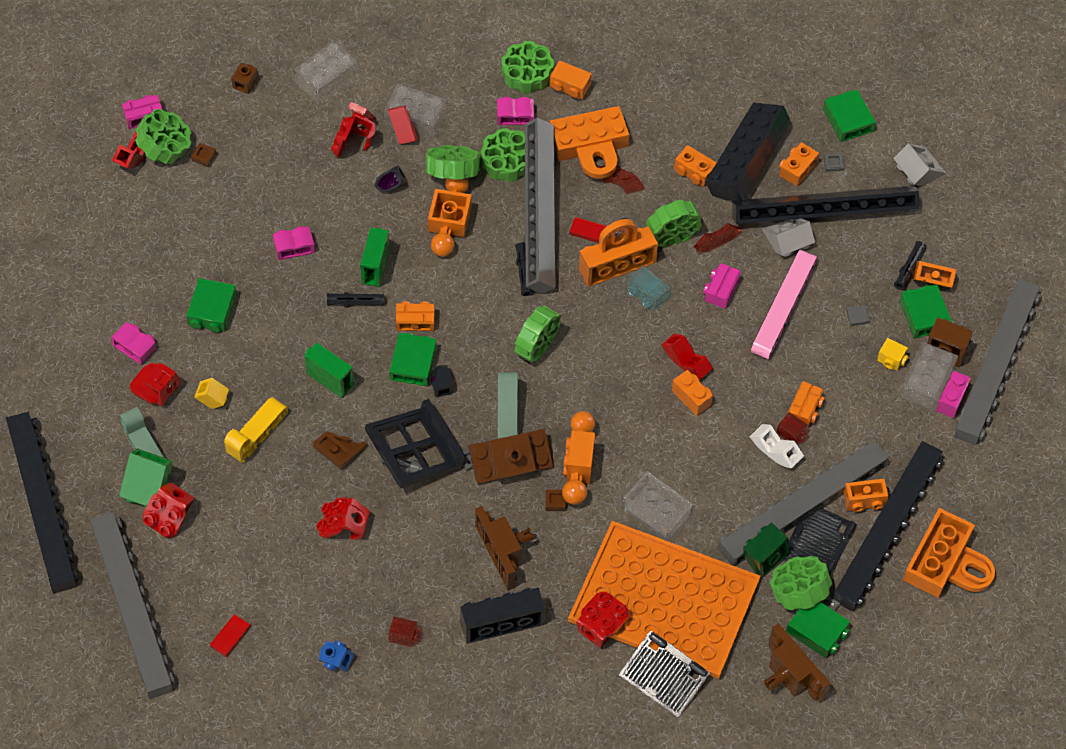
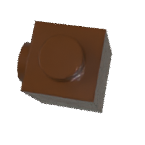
M241 62L231 78L232 88L249 94L258 80L257 68Z

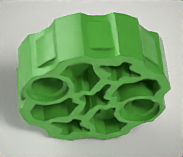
M524 41L521 44H513L507 49L506 55L502 57V75L506 80V84L511 89L520 90L522 93H532L536 90H543L549 85L550 75L554 70V59H552L550 50L547 47L540 46L533 41Z
M155 109L152 113L146 114L135 130L137 133V146L153 161L172 164L175 160L181 159L191 145L189 126L177 114L165 112L162 109Z
M504 128L497 130L492 135H488L483 140L481 165L491 178L514 182L520 177L525 176V133L519 130L512 131Z
M443 145L432 147L426 153L425 171L427 174L442 179L474 177L478 175L480 153L465 146Z
M676 200L658 208L647 219L645 224L651 229L658 247L668 248V245H676L692 238L700 230L702 218L692 201Z
M545 305L537 307L524 323L516 339L514 352L531 363L538 361L553 342L560 327L561 315Z
M808 556L802 558L794 557L783 565L778 566L773 571L770 585L776 601L781 603L785 609L794 610L798 608L808 609L815 606L819 601L824 600L830 593L829 588L832 582L826 564L821 563L817 557Z

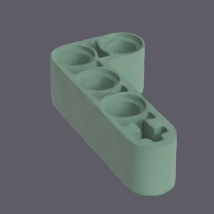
M498 372L499 439L517 435V372Z
M138 407L119 415L124 434L127 433V439L132 448H138L163 457L148 432Z

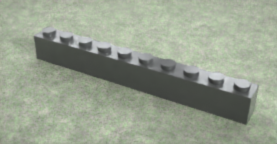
M537 117L525 124L526 288L544 294L555 289L553 124Z
M1018 278L957 426L955 438L976 445L978 439L982 441L986 431L983 429L984 424H989L992 416L989 413L990 409H995L998 399L995 398L996 394H1001L1004 383L1001 382L1003 378L1007 379L1011 368H1008L1009 363H1014L1017 353H1014L1015 348L1019 349L1023 338H1020L1021 333H1026L1029 325L1026 323L1027 318H1032L1035 311L1032 306L1033 304L1037 305L1041 294L1038 293L1039 285Z
M875 441L862 445L856 453L848 454L841 463L833 464L827 472L818 474L809 484L801 485L795 493L787 494L780 503L772 504L765 513L757 514L748 524L740 525L733 534L725 535L720 540L719 551L731 565H738L745 560L743 555L744 544L747 540L757 536L758 531L763 526H767L772 522L783 533H786L821 508L842 496L846 483L864 481L886 467L889 457Z
M113 512L90 519L149 700L173 692L172 685L175 684L171 672L167 673L166 667L169 664L166 655H161L160 650L163 649L160 637L155 638L154 632L157 631L154 620H149L148 615L151 614L148 602H143L142 598L146 596L142 585L138 586L137 580H140L137 569H132L131 563H134L131 551L126 552L125 547L128 546L126 536L120 534L119 530L123 529L120 519H115Z

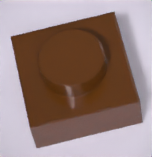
M199 143L191 156V160L208 167L216 155V149Z
M546 490L545 511H565V500L562 496V490Z

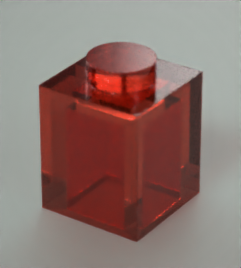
M789 412L779 423L776 433L784 440L795 441L796 444L798 442L802 443L808 435L806 432L808 424Z
M393 617L388 633L389 642L412 647L414 641L418 642L420 630L417 629V622Z

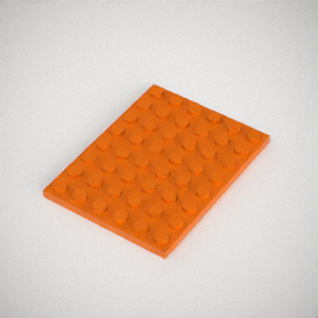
M612 521L571 610L568 622L576 624L584 606L598 592H608L629 609V618L610 638L638 648L651 630L709 671L710 676L719 679L761 576ZM653 641L649 644V647L655 651L660 647Z

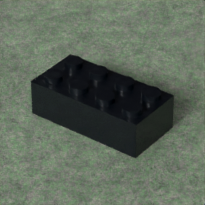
M531 587L517 593L509 592L497 598L488 597L480 602H468L460 606V623L466 644L542 626L545 622V606L539 587L534 589Z

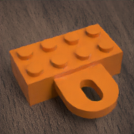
M620 106L549 121L550 124H553L554 150L558 162L578 157L583 172L592 178L602 179L612 175L617 167L615 149L628 147L629 132ZM593 157H602L605 167H596Z
M630 219L615 221L601 232L599 244L587 246L580 250L579 271L587 287L599 284L656 263L658 243L649 226L637 229L634 222ZM622 230L618 236H615L617 232Z
M939 508L905 571L903 581L939 598L947 581L971 592H980L987 589L994 579L995 568L988 557L966 547L975 525ZM973 567L983 572L985 577L982 579L969 574L966 568Z

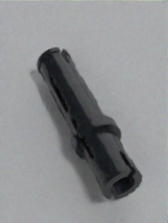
M917 241L905 265L900 268V274L894 283L897 289L904 290L909 279L913 277L917 261L920 260L927 247L924 242Z
M520 242L515 245L521 295L532 296L533 290L526 288V244Z
M327 293V305H344V307H348V305L384 306V294ZM357 299H374V300H357Z

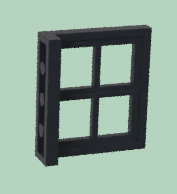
M430 399L422 401L419 409L369 423L365 426L366 433L399 488L462 469L465 456ZM420 420L430 438L412 442L402 425ZM398 427L407 445L390 450L380 432ZM435 445L445 462L427 467L418 449ZM413 452L422 469L405 475L395 457Z

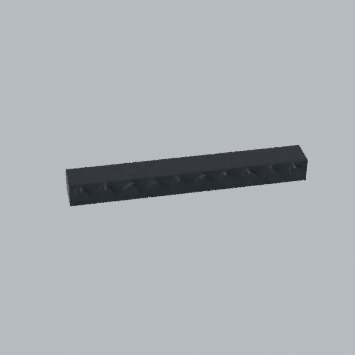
M915 186L747 199L744 201L735 200L732 201V214L736 224L919 209V190Z
M29 411L6 417L52 592L55 594L76 588L75 581L79 579L76 568L71 569L70 563H74L71 551L67 552L65 547L69 546L67 535H62L61 529H64L62 517H57V512H60L58 502L52 499L55 491L53 484H48L47 479H50L51 476L48 467L44 468L43 462H46L44 451H39L38 446H41L42 443L39 434L35 435L34 432L35 429H38L35 418H30Z
M921 441L833 594L832 599L839 602L841 606L853 612L856 606L860 608L865 599L862 595L865 590L870 591L874 583L872 581L873 576H878L883 567L880 565L882 560L887 561L892 551L889 548L892 544H897L900 538V534H898L900 529L904 530L909 522V519H907L908 515H913L918 506L916 504L917 499L922 500L926 492L924 487L926 484H931L935 476L933 474L934 470H939L943 463V459H941L942 450Z

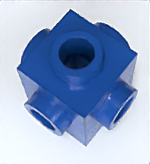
M326 640L325 645L320 650L318 659L325 663L323 667L335 671V669L347 672L354 653L345 648L346 645L342 642L335 640L332 643Z

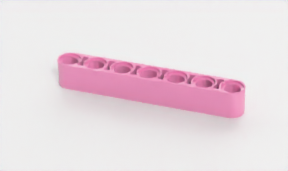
M799 250L753 343L751 353L769 360V355L777 344V338H780L784 330V324L787 323L791 315V309H794L799 299L798 295H801L805 281L808 280L812 272V266L816 264L817 256Z

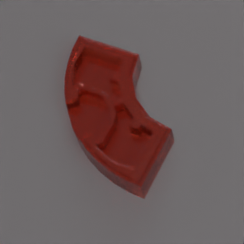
M605 165L598 166V168L605 167ZM620 166L616 167L612 175L602 178L603 183L616 184L623 188L626 194L644 190L641 180L634 173L621 169Z
M726 223L716 232L705 233L694 245V248L699 252L712 251L733 240L741 230L735 225Z

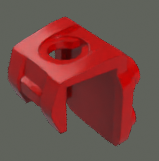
M356 112L352 114L351 118L344 117L330 151H333L336 157H340L351 132L367 137L363 151H366L370 147L375 134V123ZM358 124L364 125L367 129L360 128Z
M150 363L145 365L130 384V390L134 395L149 404H158L163 407L167 399L179 387L181 381L177 373L162 363Z
M173 483L160 487L158 492L151 496L143 512L144 524L164 537H174L178 533L195 497Z
M338 497L333 502L323 504L321 512L324 518L317 523L316 529L319 535L325 539L339 534L342 529H347L353 532L351 533L350 540H359L364 535L370 511L354 498ZM357 513L358 515H356V519L354 521L353 517H351V514Z
M598 592L581 610V616L576 621L578 632L601 649L610 639V636H613L627 621L629 609L610 593Z

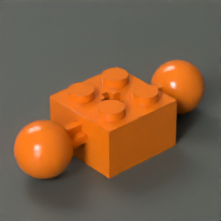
M446 178L445 186L447 190L435 189L428 216V231L439 233L431 240V249L437 256L445 257L453 252L455 244L451 235L465 237L472 208V195L465 194L469 187L468 178Z
M580 411L573 415L570 422L572 429L571 437H567L563 475L567 476V483L563 486L562 496L567 503L572 505L580 504L586 499L587 488L585 484L590 485L595 433L592 431L595 428V419L586 411Z

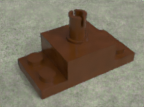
M545 429L468 445L477 484L553 467Z
M483 506L475 508V527L507 591L514 589L515 581L517 580L515 572H517V567L521 566L522 548L520 545L534 540L530 528L514 534L505 516L492 521L490 513L488 511L485 512Z
M777 623L772 627L769 639V648L772 651L769 668L774 674L764 680V685L766 688L770 686L768 690L772 692L783 683L794 697L808 689L810 697L822 703L827 699L831 683L782 626Z

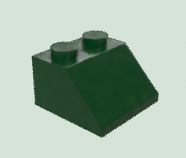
M772 522L767 526H763L758 531V535L753 539L747 540L743 546L744 558L754 572L761 576L760 579H763L790 554L788 537Z

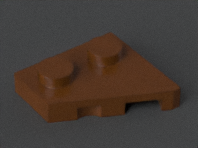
M326 431L313 442V448L342 470L367 448V443L363 441L361 444L352 442L348 437L337 436Z

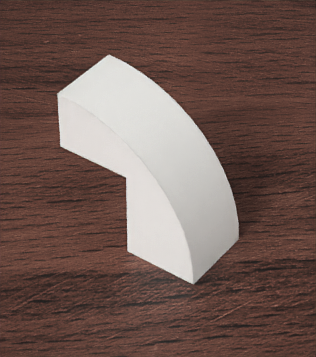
M762 424L749 436L761 451L784 467L792 468L804 456L795 441L781 440L771 425Z

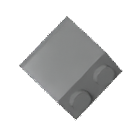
M908 143L893 158L897 162L896 166L908 176L907 180L914 186H924L947 174L928 149L923 146Z
M804 219L783 220L762 229L774 251L782 256H789L793 254V251L810 247V244L815 243L810 222Z

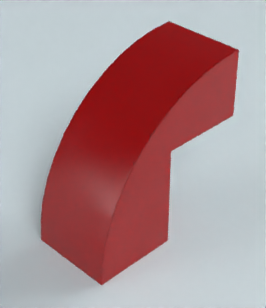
M136 132L128 147L119 144L112 158L113 162L128 169L135 168L146 157L145 152L137 146Z
M674 333L661 344L664 351L682 370H688L691 374H695L699 380L713 369L706 356L694 353L684 335Z

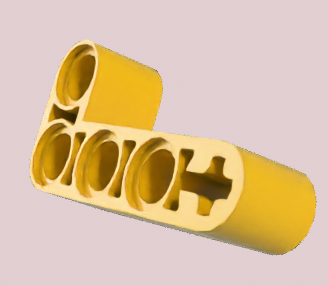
M270 397L240 431L236 429L229 431L224 440L226 453L244 463V459L256 450L258 443H262L270 434L268 432L274 429L287 415L289 408L274 397Z

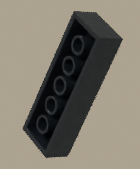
M752 103L705 181L712 196L744 201L791 121L784 106Z

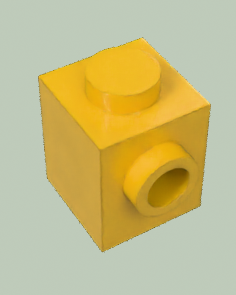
M887 338L879 351L877 361L888 369L898 370L900 365L904 366L909 356L906 355L908 347Z
M209 378L200 381L194 398L207 407L214 409L225 404L229 389L215 379Z

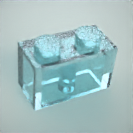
M644 266L627 280L628 292L632 296H637L646 308L650 307L653 311L670 297V288Z

